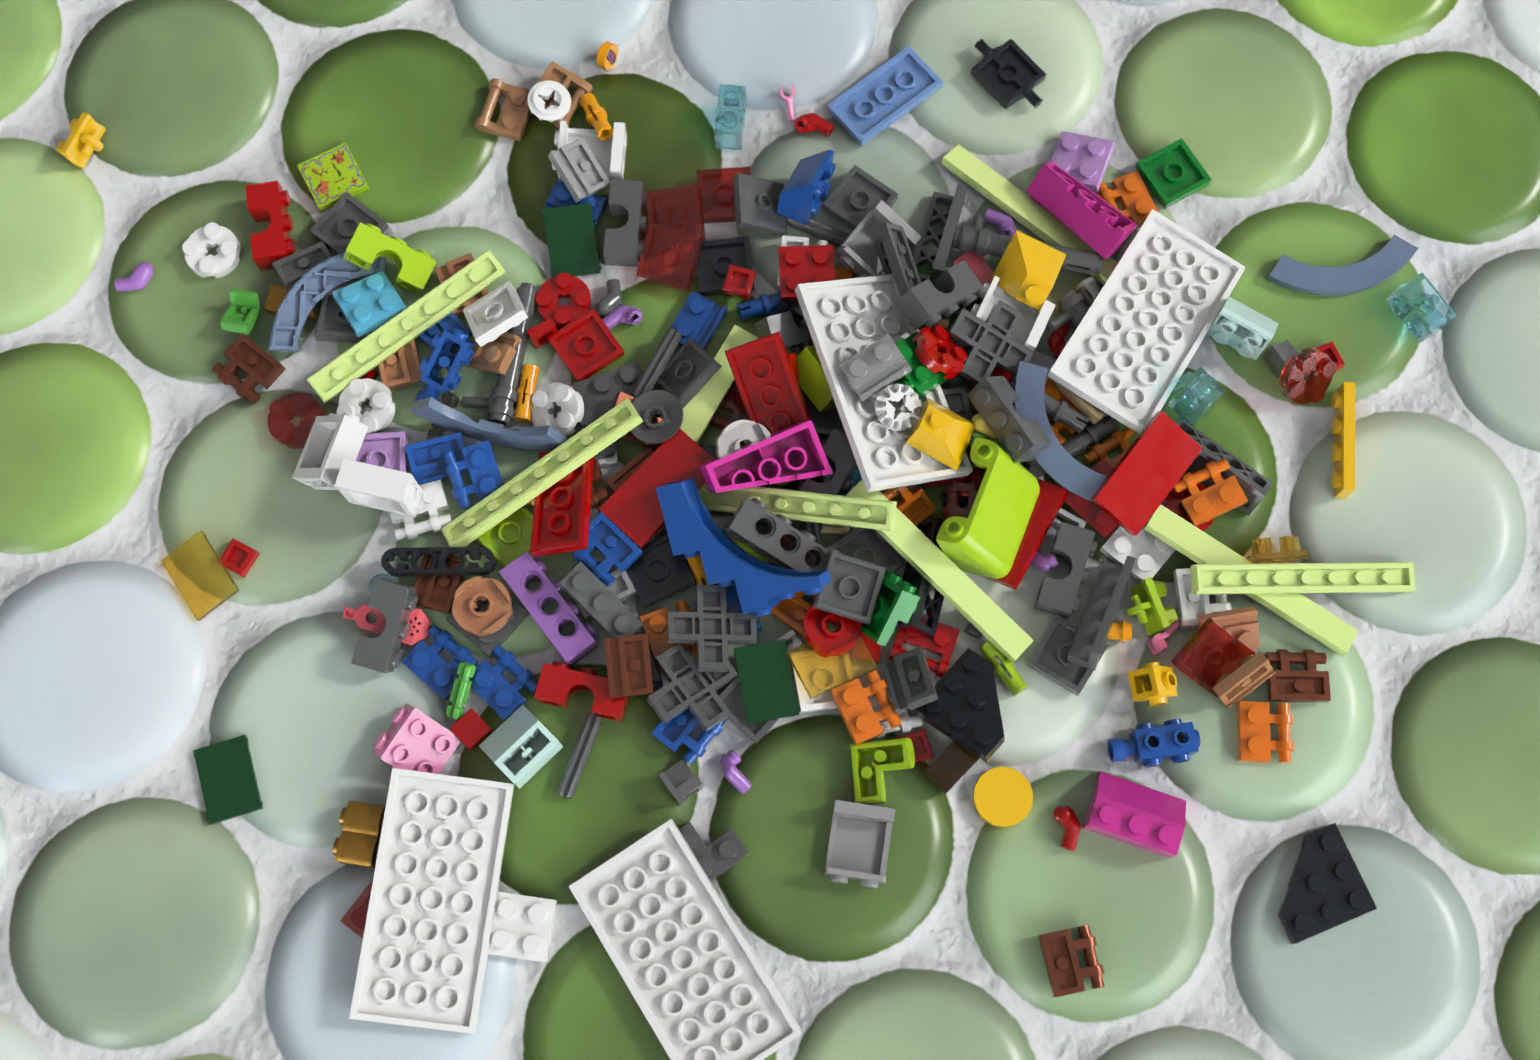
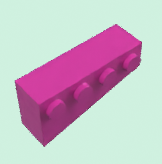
M1053 161L1044 163L1026 190L1036 204L1048 209L1056 219L1063 222L1104 259L1118 253L1138 227L1135 222Z
M811 420L799 422L698 466L709 493H719L833 474Z

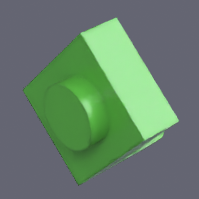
M232 288L229 292L231 305L220 321L222 330L249 335L261 315L258 294Z

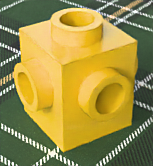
M1151 662L1141 665L1142 669L1128 672L1132 697L1135 702H1149V706L1153 707L1167 704L1168 698L1178 696L1176 690L1177 679L1172 671V667L1160 666L1159 662Z

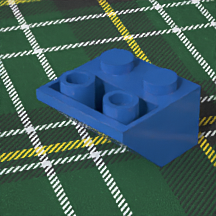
M829 149L799 161L780 193L777 214L807 225L812 215L817 216L822 203L821 199L827 198L832 186L828 180L831 179L836 164L832 163L835 151Z

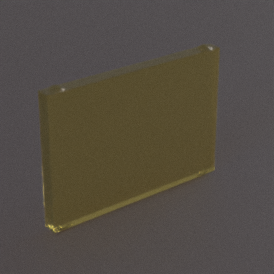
M198 531L161 560L197 621H201L240 591L203 531Z
M861 636L852 650L840 656L821 657L808 643L790 649L786 653L810 699L816 698L818 695L877 669Z

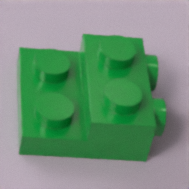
M916 331L906 339L901 338L895 342L912 371L893 382V384L910 386L918 394L920 400L948 379L944 378L947 374L941 371L937 374L931 372L917 357L915 349L918 345L917 342L913 343V338L918 333Z
M886 570L870 624L862 623L861 632L876 644L885 647L894 633L898 620L908 624L920 599V596L915 594L916 586L901 580L902 576L890 570Z

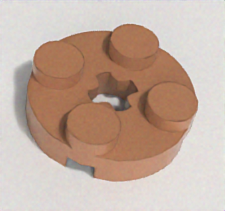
M470 578L458 587L454 595L452 613L456 622L466 632L478 637L499 631L508 622L513 612L509 592L501 582L493 578ZM480 599L483 602L487 600L490 602L487 606L488 610L484 613L482 611L475 612V609L478 607L476 602Z

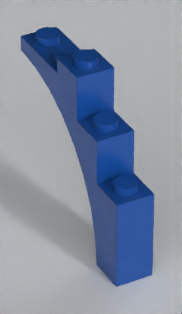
M694 477L656 487L673 556L684 554L685 558H692L700 555L708 585L719 583L720 587L736 585L743 614L754 612V616L769 614L772 612L771 608L779 604L780 600L795 597V592L804 591L805 595L822 592V587L831 582L829 570L799 571L784 569L763 562L740 548L726 536L712 519L701 499Z

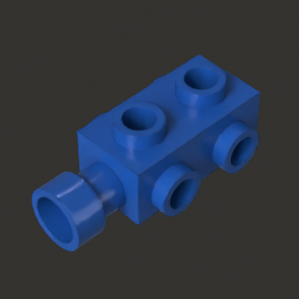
M454 327L453 330L447 329L443 333L438 332L431 343V347L435 349L431 357H425L419 367V372L422 373L419 380L426 384L423 390H419L414 401L429 397L440 401L438 399L440 392H451V390H455L458 387L462 378L459 374L463 366H467L474 355L472 348L475 342L468 339L469 334ZM455 343L460 345L458 353H455L453 350ZM442 368L448 370L445 378L441 375Z
M1182 719L1168 720L1164 722L1165 726L1154 727L1153 723H1144L1135 726L1136 730L1129 734L1130 739H1122V737L1109 738L1107 740V749L1111 762L1125 761L1126 757L1133 756L1134 762H1143L1145 768L1161 765V759L1172 758L1173 763L1190 761V755L1199 751L1198 747L1201 744L1200 735L1197 729L1194 730L1193 722L1183 723ZM1177 734H1182L1184 743H1180L1177 740ZM1148 738L1155 739V747H1151L1148 744Z

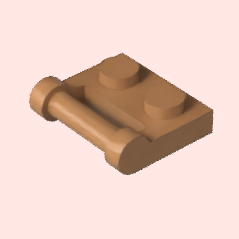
M551 61L538 83L550 80L562 84L567 90L570 85L576 88L575 93L571 97L569 113L562 120L558 119L552 122L560 130L561 121H566L567 126L570 125L569 120L580 105V98L584 94L590 93L593 87L584 79ZM554 94L548 100H544L545 109L549 108L550 105L556 106L554 104ZM527 98L525 101V107L530 110Z
M492 78L488 86L490 91L480 117L476 118L474 127L484 133L521 142L531 114V110L525 107V101L528 98L530 89L506 84L500 79ZM499 95H504L506 98L497 123L491 122L490 120Z

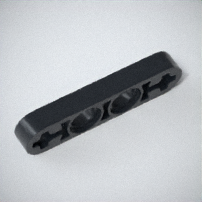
M486 547L391 548L385 551L381 558L384 570L395 577L484 576L492 573L497 564L496 557ZM454 554L461 557V564L454 569L448 568L446 566L447 558ZM469 554L471 560H480L481 555H485L487 560L490 561L486 562L482 568L476 562H469L470 568H467L468 561L466 555ZM422 555L432 557V564L427 569L417 567V561ZM395 556H398L401 561H410L412 569H409L407 563H399L397 568L394 569L389 562L394 561Z

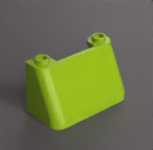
M976 437L970 451V457L976 466L986 469L982 483L968 518L953 516L946 519L940 527L936 541L943 553L963 572L1000 579L1005 577L1012 568L1037 501L1040 486L1032 473L1019 462L1014 463L1010 455L995 442Z

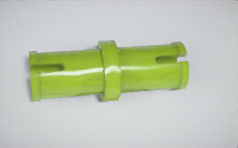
M990 641L979 648L986 659L992 662L994 675H999L1013 697L1028 687L1013 666L1015 662L1012 663ZM995 657H998V658H999V660L1002 662V664L1004 665V667H1005V668L1007 669V671L1010 673V675L1012 676V678H1009V676L1006 674V672H1005L1004 669L1001 667V665L998 663V661L996 660Z

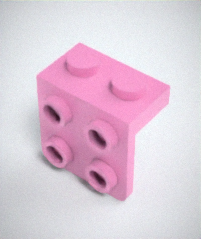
M406 703L404 707H399L391 718L392 724L386 733L382 732L377 737L373 745L375 749L372 753L396 769L439 774L460 744V739L454 733Z

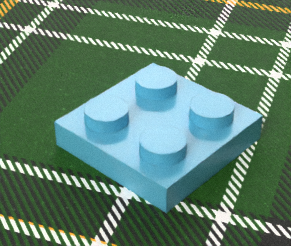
M383 270L332 292L335 302L357 337L378 329L407 308Z

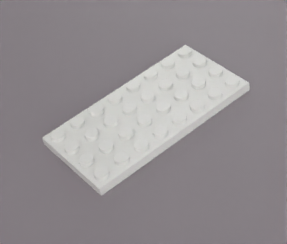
M1152 209L1047 376L1136 433L1141 434L1155 414L1162 409L1246 267Z
M893 274L798 284L795 293L866 491L873 492L968 476L973 469L966 451L959 468L955 471L906 444L912 427L895 431L883 426L875 413V401L881 391L862 402L839 366L887 334L890 335L895 343L901 338L906 339L916 331L919 332V329L914 330L913 327H910L907 318L896 304L900 299V295ZM941 386L920 399L921 405L927 397L949 409ZM903 399L899 402L888 401L895 408V415L899 412H909L902 406Z
M392 768L349 1019L470 1034L476 1033L514 784Z
M672 819L568 886L671 1060H764L803 1034L800 1026Z

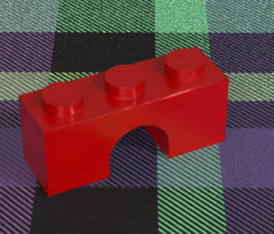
M278 181L246 185L249 213L255 222L270 221V225L265 231L250 234L252 258L261 271L274 269L273 262L296 253L295 243L292 238L290 239L293 222L290 214L287 212V207L291 206L290 196L287 190H283Z
M553 661L552 665L543 663L534 695L538 703L566 709L569 698L574 692L588 690L594 694V703L591 710L593 714L601 718L623 723L630 697L611 699L608 678L597 676V671L588 668H581L580 672L569 669L570 665L558 661Z

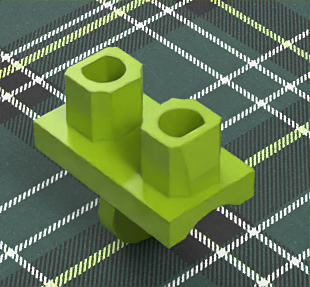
M1149 577L1130 587L1132 593L1130 599L1133 607L1126 610L1128 617L1137 615L1140 624H1144L1148 636L1156 635L1178 620L1175 609L1172 607L1164 608L1160 600L1167 596V589L1163 581L1153 582L1152 577Z

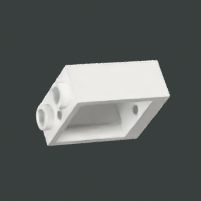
M346 412L343 415L329 413L328 416H316L292 479L316 490H338L335 487V483L343 458L356 461L368 427L359 422V417Z
M343 458L335 487L349 503L414 518L417 510H421L425 495L411 473Z

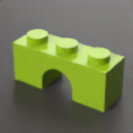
M360 222L345 251L343 259L369 271L376 259L382 257L389 258L396 263L399 270L394 284L419 297L437 261L433 260L432 256L423 250L416 251L408 247L407 243L400 238H390L382 234V231L375 225L369 223L365 225Z

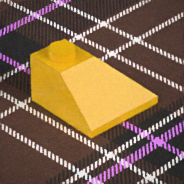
M1016 230L990 280L992 281L994 276L999 277L997 285L1014 299L1040 311L1053 288L1066 254Z
M926 397L920 409V418L914 423L906 444L957 471L976 425Z

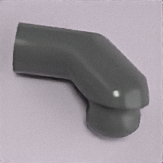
M610 279L606 282L608 294L595 305V311L600 317L612 313L618 306L622 305L621 286L618 279Z

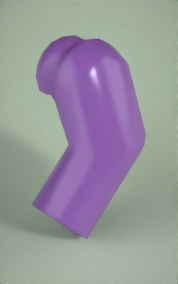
M988 208L984 222L995 225L999 234L1013 237L1016 231L1013 219L1008 215Z
M149 262L139 263L130 277L115 279L116 290L122 292L144 289L153 276V266Z
M620 305L612 313L602 318V321L611 330L619 323L636 325L641 322L643 317L638 308Z
M1040 547L1031 562L1034 567L1044 573L1050 572L1051 569H1055L1059 565L1054 554L1050 553L1044 556Z
M729 750L726 755H722L720 760L726 779L740 794H744L751 788L752 783L736 768V765L741 762V757L734 750Z

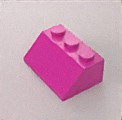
M1099 771L1082 828L1157 855L1171 858L1177 856L1184 833L1186 800Z

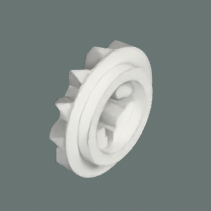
M547 80L539 82L531 88L528 95V105L531 114L537 116L540 121L546 120L552 123L558 119L562 120L569 113L571 97L568 90L562 84ZM554 94V104L556 106L550 105L549 108L545 109L544 100H548Z
M892 384L885 387L878 394L875 401V413L880 423L886 428L895 431L905 430L912 427L920 418L919 414L922 405L918 394L910 386ZM903 399L902 406L909 412H899L895 415V408L888 401L899 402Z

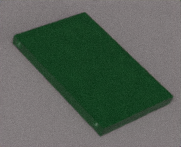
M591 202L543 209L542 215L545 222L552 277L563 272L574 277L601 273Z
M786 639L734 648L746 713L745 720L748 725L800 715Z
M247 735L193 750L210 825L263 809Z

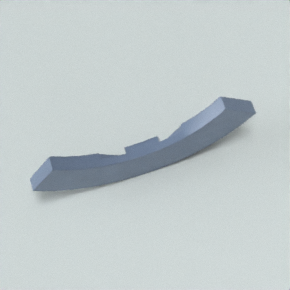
M1394 234L1390 241L1376 254L1347 266H1313L1282 255L1267 280L1292 291L1315 293L1317 296L1350 295L1376 287L1381 282L1394 276L1409 262L1418 248Z
M343 252L324 260L306 272L293 285L278 308L270 333L269 351L298 352L304 323L315 304L334 287L346 281L363 276H371L382 270L385 273L386 258L376 259L369 271L343 259L345 254Z
M1020 361L1015 384V392L1019 396V399L1015 401L1016 411L1027 420H1036L1052 442L1035 458L1036 461L1056 482L1067 490L1094 502L1091 498L1105 481L1106 475L1095 472L1075 460L1054 435L1046 414L1044 397L1048 368Z
M433 397L414 401L410 408V411L444 429L454 433L461 432L462 436L482 442L489 440L490 444L526 450H554L568 440V437L550 425L507 430L504 429L503 424L482 419L479 420V423H476L462 412L437 401Z

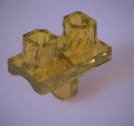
M1298 535L1279 537L1280 552L1272 553L1271 538L1253 539L1252 555L1246 558L1253 564H1278L1308 559L1307 550H1301Z

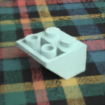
M1228 297L1207 334L1212 336L1216 342L1236 349L1241 356L1256 360L1273 338L1279 323Z
M523 704L479 745L519 789L563 748L562 744Z

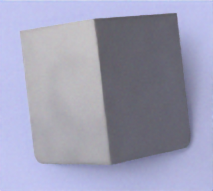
M1286 340L1279 345L1276 342L1271 344L1262 358L1277 379L1300 367L1310 354L1307 350L1298 354L1291 343Z
M683 759L665 772L661 770L657 773L679 805L704 788L697 775L692 772Z

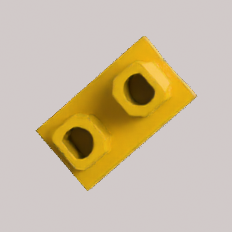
M82 112L79 119L71 121L69 125L71 133L68 139L60 141L56 150L76 167L84 169L93 151H102L104 145L100 139L106 129L94 121L90 114Z

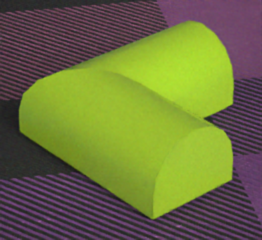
M910 738L866 742L857 746L850 744L855 803L867 805L886 803L884 772L912 769L915 766L914 747Z

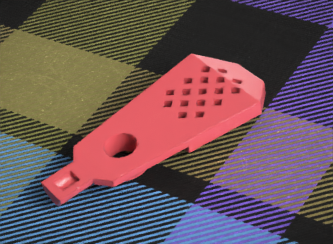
M362 604L358 609L344 607L342 618L355 620L359 628L379 635L383 633L386 627V620L379 610L367 607L366 604ZM415 608L409 614L407 623H410V631L405 640H402L403 643L411 646L429 637L428 631L432 623L422 609ZM371 613H375L377 620L371 624L368 616Z

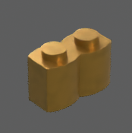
M349 800L347 807H343L340 814V825H343L341 835L335 839L333 844V855H336L335 861L342 864L375 869L386 806Z

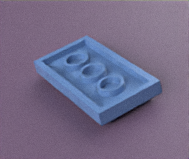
M907 46L827 105V111L862 147L941 89L943 81L910 46Z

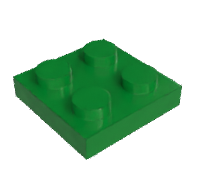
M1182 138L1138 161L1135 165L1136 170L1164 209L1207 187L1212 181Z

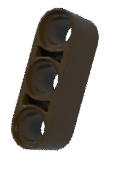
M953 741L923 774L945 795L980 758Z

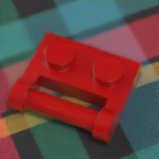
M921 617L920 622L927 625L928 618ZM938 622L934 637H927L914 628L898 629L888 660L892 661L894 660L893 657L907 652L901 649L903 643L914 647L920 646L923 650L942 656L940 662L926 658L929 670L936 673L937 677L942 678L947 672L960 629Z

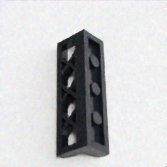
M939 517L923 519L916 527L942 551L936 541V537L944 520ZM907 561L902 580L917 587L915 594L920 596V599L908 624L898 620L895 628H914L927 637H934L944 596L934 587L935 594L934 598L931 599L928 591L930 583ZM925 609L928 616L927 625L920 622L923 610Z

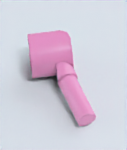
M791 84L793 89L791 96H785L783 94V86L780 88V95L785 98L789 122L795 121L793 97L795 96L796 89L793 84Z
M1179 621L1173 622L1171 626L1156 634L1147 642L1153 655L1168 648L1164 639L1168 638L1181 625Z

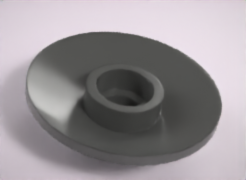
M651 390L641 394L632 402L643 419L641 424L631 430V433L638 440L649 444L662 443L672 438L679 431L683 423L684 414L679 400L673 394L663 390ZM662 418L659 423L653 424L654 419Z

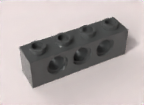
M746 498L743 500L724 529V532L784 569L799 571L823 570L828 551L838 552L830 546L825 545L823 547L815 542L816 537L805 530L798 531L790 526L792 522L783 515H773L766 510L767 506L756 498L751 500ZM757 521H763L767 525L768 531L766 535H761L756 531L755 524ZM782 536L788 537L791 540L792 548L790 551H786L781 547L780 539ZM807 552H811L816 558L814 567L807 565L805 562V554Z

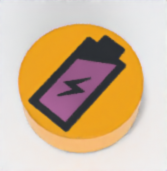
M609 41L604 42L597 53V65L610 70L616 63L618 46Z

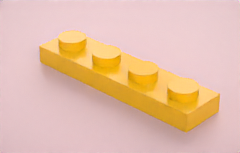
M1343 382L1333 392L1331 398V406L1335 408V417L1331 423V433L1335 434V444H1333L1331 449V460L1335 461V471L1331 475V487L1334 488L1335 498L1346 499L1355 491V383Z

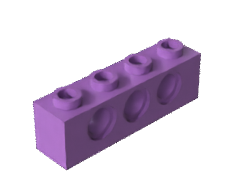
M526 551L500 570L499 573L571 668L598 648L594 640L598 635L588 622L583 625L577 618L581 614L572 600L567 603L560 595L564 591L556 584V579L553 578L549 581L543 573L547 568L539 557L532 558ZM531 581H541V586L537 590H527V586ZM548 603H558V608L555 612L550 614L544 612V607ZM572 624L575 626V631L572 635H561V629L565 625Z

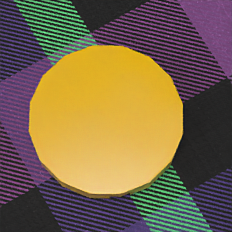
M1001 766L989 769L979 777L974 786L972 799L982 820L992 826L1005 828L1016 825L1027 817L1032 808L1033 792L1030 783L1022 773L1013 768Z

